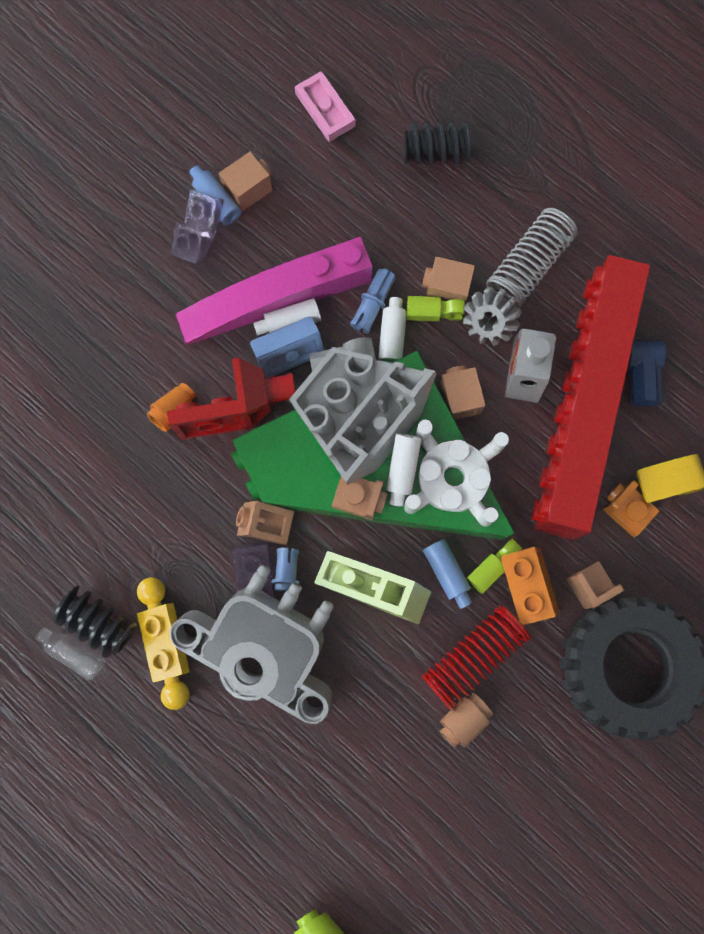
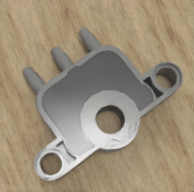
M260 565L248 586L238 591L225 604L217 620L203 612L192 610L181 616L171 626L169 633L172 644L189 656L219 672L222 684L234 697L245 701L264 698L309 724H317L326 718L333 699L332 691L326 683L312 676L309 672L317 660L324 642L322 630L333 609L331 602L324 601L312 619L304 616L293 609L302 590L301 586L297 583H292L284 593L281 601H278L261 591L267 581L270 568L266 565ZM185 623L195 627L197 637L189 636L185 632ZM251 657L256 659L261 664L263 673H249L242 664V658ZM315 696L322 701L323 706L313 707L307 702L306 698Z

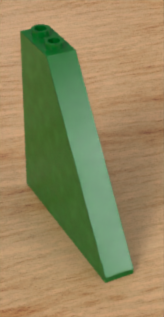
M417 351L396 361L404 363L405 367L424 371V368H426ZM433 382L423 412L407 434L416 436L419 422L428 420L432 423L430 434L438 444L455 440L465 441ZM293 410L232 440L236 450L231 452V455L239 471L246 468L251 478L250 481L246 482V486L254 501L261 499L263 503L292 511L504 540L514 534L490 487H488L486 494L480 501L486 509H496L498 518L487 527L480 525L469 509L463 512H451L435 508L428 503L416 513L408 514L404 510V505L394 506L389 504L391 492L387 491L386 487L393 452L377 471L362 478L375 483L376 480L383 482L382 492H386L388 495L382 514L375 512L373 520L333 509L332 503L341 475L297 410ZM420 445L411 495H417L421 492L419 487V469L423 458L427 454L422 445ZM449 468L444 472V479L449 485L458 486L463 483V474L459 469ZM405 495L404 504L406 502L407 497L410 495Z

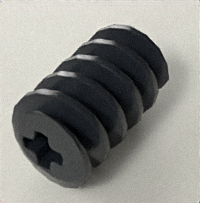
M411 121L408 131L404 128V164H408L411 155L415 156L417 164H421L424 155L428 156L430 164H434L436 155H440L443 164L447 163L449 155H453L455 164H459L462 155H466L469 163L471 130L467 121L462 122L459 131L454 121L449 122L446 131L441 121L436 122L433 131L428 121L423 122L420 131L415 121Z
M79 585L75 586L57 606L53 618L54 624L58 626L65 624V631L69 634L77 632V640L80 642L88 640V647L91 650L100 648L99 653L101 657L107 658L112 654L115 656L130 640L137 624L133 622L127 628L122 627L126 618L125 615L122 614L117 619L112 620L111 617L114 612L112 606L102 613L100 608L103 600L98 599L94 603L89 604L92 592L86 591L79 597L77 594L80 587Z

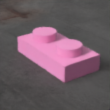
M322 71L295 86V94L328 142L355 127V118Z

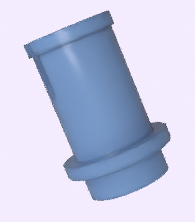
M289 548L277 549L276 578L272 579V584L275 585L274 591L285 593L292 583L299 584V581L296 580L299 550L293 548L291 551H288Z

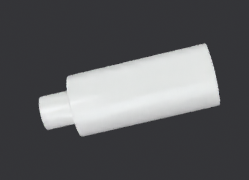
M391 297L389 307L383 309L378 360L387 363H393L403 357L407 311L402 309L403 299L399 297Z
M312 298L263 314L264 320L254 322L253 324L258 336L267 332L271 333L306 317H311L314 323L320 322L321 317L316 301Z
M396 433L386 490L391 492L389 503L391 505L403 506L405 495L412 494L421 437Z

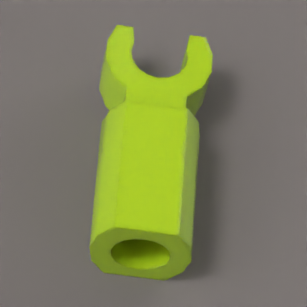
M408 296L406 320L438 322L440 318L455 321L462 320L464 300L452 299L441 301V297Z
M513 539L509 540L495 555L491 553L466 578L467 581L479 593L483 594L505 572L501 557L518 552L522 548Z

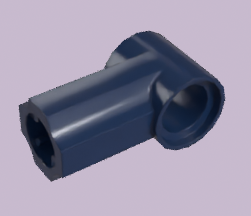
M633 340L627 370H629L631 405L650 407L660 405L663 402L661 369L664 366L666 357L663 340Z

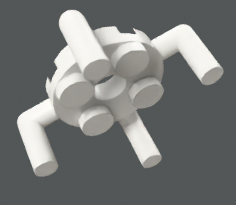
M428 420L420 421L416 436L422 438L421 445L427 452L419 469V487L421 492L407 497L404 504L405 512L414 514L428 503L435 508L451 512H463L469 509L480 525L484 527L490 526L497 520L498 512L494 508L486 509L480 501L486 494L491 481L487 462L499 454L508 444V435L503 432L497 433L489 444L478 451L475 447L462 440L438 444L430 434L432 423ZM449 468L459 469L463 474V483L458 486L449 485L444 479V472Z

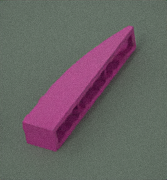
M358 237L294 259L240 281L176 313L185 342L187 345L265 319L263 315L265 313L312 298L317 301L372 282V264L362 238Z

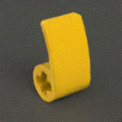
M698 454L642 468L636 472L646 503L676 495H686L704 489V469Z

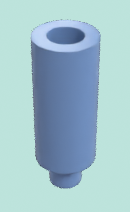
M199 165L194 166L190 170V175L194 179L192 186L223 225L233 223L241 215L242 210L210 170L203 171Z
M440 540L425 548L423 552L448 599L454 598L460 609L471 604L472 601L467 593V590L471 589L446 540Z

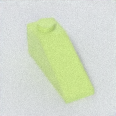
M329 551L325 555L314 582L317 585L418 625L431 594L430 590L415 581Z

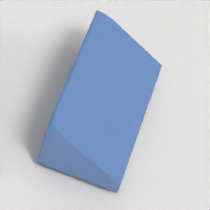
M306 317L250 342L265 377H273L310 361V353L325 351L320 332L311 317Z

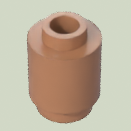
M473 693L469 698L463 697V701H459L457 707H453V710H450L440 720L443 726L440 733L454 748L458 744L466 748L490 724L488 720L493 716V713Z

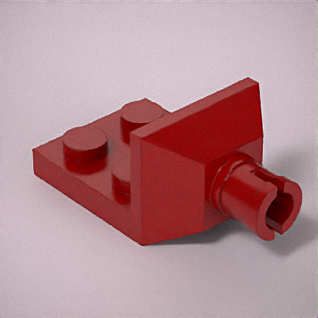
M240 358L232 359L238 400H232L231 397H220L213 399L211 404L198 406L196 403L177 405V410L167 411L169 426L181 440L253 429L271 412L270 404L289 400L293 396L295 386L292 373L276 377H265L263 369Z

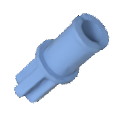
M385 268L377 271L368 291L362 293V302L353 320L350 322L354 329L361 331L362 328L363 333L369 334L379 310L384 309L386 306L384 300L395 281V274Z

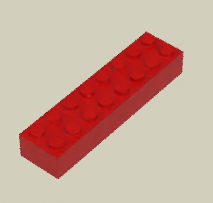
M609 255L602 266H596L592 279L587 280L583 292V298L587 299L585 310H580L576 322V329H580L578 340L573 341L568 359L573 360L571 371H566L561 386V391L566 393L563 403L559 402L554 415V422L558 423L556 435L550 436L546 449V454L551 455L548 468L543 467L539 479V487H542L543 491L541 499L535 501L531 513V520H535V531L569 540H576L591 533L650 268L648 264Z

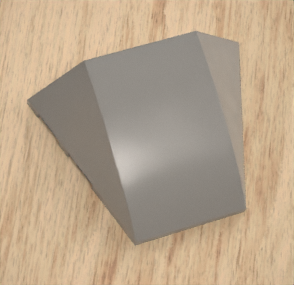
M332 347L289 400L344 481L349 485L377 471L393 452L396 433L407 434L420 418L436 377V371L424 368V371L405 367L404 363L396 361L393 364L374 360L370 355Z

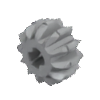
M487 287L484 294L476 292L472 296V302H468L465 305L464 309L468 315L463 319V324L473 326L468 332L469 336L478 333L480 335V344L484 343L487 338L490 339L493 346L498 345L500 339L508 341L512 337V331H517L520 326V322L516 319L520 317L521 309L512 307L516 302V297H510L508 300L504 298L506 294L505 288L500 289L497 295H495L492 287ZM488 312L493 313L491 317L487 316ZM496 315L497 321L492 320V317Z

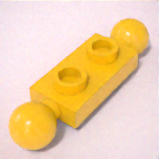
M149 577L142 580L137 588V596L142 603L147 605L148 610L137 613L152 682L165 681V686L161 691L162 703L168 709L178 710L188 703L190 697L188 687L179 681L178 676L190 671L186 654L176 648L170 640L169 632L171 626L177 621L174 603L161 604L165 596V586L159 579Z

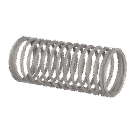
M556 208L544 209L532 227H529L528 232L524 234L515 248L511 250V253L507 255L506 260H503L502 265L498 266L497 271H494L493 276L487 280L486 286L492 287L495 295L498 292L495 291L491 282H494L499 290L502 289L500 285L504 286L516 297V302L519 303L514 304L512 307L520 308L526 301V297L530 296V292L534 291L535 286H538L539 280L543 279V275L548 273V269H551L552 264H555L557 258H560L561 253H564L565 248L570 244L569 242H572L577 236L578 231L574 221L567 214ZM546 213H552V214H554V215L559 216V217L562 218L564 221H562V220H560L559 218L554 217V216H552V215H545V214H546ZM545 217H549L561 223L569 231L571 236H567L566 233L560 227L547 221ZM542 230L547 231L555 239L559 240L561 245L555 243L551 238L546 236ZM537 235L545 238L549 243L554 245V247L557 250L550 248L546 243L542 242ZM534 241L540 243L543 247L549 250L552 256L545 253L542 249H540L534 243ZM530 247L539 251L548 261L536 255ZM526 253L534 256L543 266L535 263ZM521 258L530 262L538 271L529 267ZM518 264L526 268L534 277L523 271ZM505 267H508L512 273L506 271ZM514 270L522 274L529 282L522 279ZM500 273H504L507 278L502 277ZM510 276L518 280L524 287L517 284ZM506 292L505 296L508 298L512 297Z

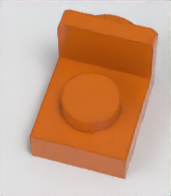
M634 480L624 486L618 483L606 496L610 502L603 508V511L631 536L636 537L658 514L659 510L652 503L645 502L644 496L636 490L639 484Z

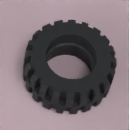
M629 597L615 599L583 613L584 617L581 620H575L569 628L572 633L569 638H564L561 647L566 649L565 657L559 658V669H564L565 678L561 679L564 690L569 691L572 696L569 701L573 707L583 713L584 719L600 727L601 730L631 740H658L659 735L669 737L677 733L678 724L688 725L695 718L691 713L693 707L701 709L704 704V697L700 695L702 688H704V654H701L699 648L704 645V641L700 634H692L689 629L693 626L686 616L677 617L675 615V608L668 604H657L655 599ZM624 633H638L646 637L657 650L661 662V676L657 687L650 696L640 702H627L616 697L610 690L604 676L603 662L606 650L617 636Z

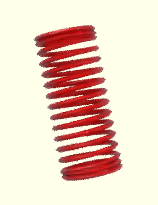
M499 605L494 610V616L488 615V621L482 620V626H476L477 632L470 631L471 637L464 636L465 643L458 641L459 648L452 647L454 654L446 652L448 660L440 657L442 665L434 663L438 673L434 669L428 668L429 673L425 671L422 674L426 683L450 710H453V707L456 708L457 704L439 680L459 701H463V698L442 671L466 696H469V693L448 666L459 675L471 690L475 691V687L464 676L453 659L478 685H481V682L467 667L459 654L475 668L484 680H487V676L473 662L463 646L481 663L489 674H493V671L476 653L469 641L483 653L496 669H499V666L482 648L475 636L486 644L501 663H505L503 657L485 639L480 630L492 639L507 658H511L510 653L491 634L486 624L497 633L514 653H517V649L497 629L492 619L500 624L507 635L519 647H523L522 642L528 643V640H531L525 627L504 606Z

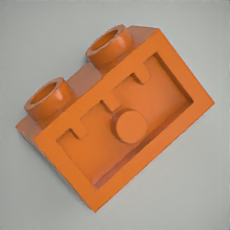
M540 547L528 548L501 557L518 619L522 625L553 618L561 614Z

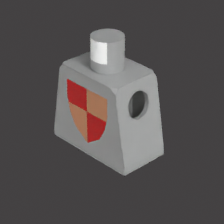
M521 329L517 333L513 342L505 391L506 398L538 403L550 379L556 341L555 334L529 329ZM531 380L534 382V384L526 385L523 384L521 381Z

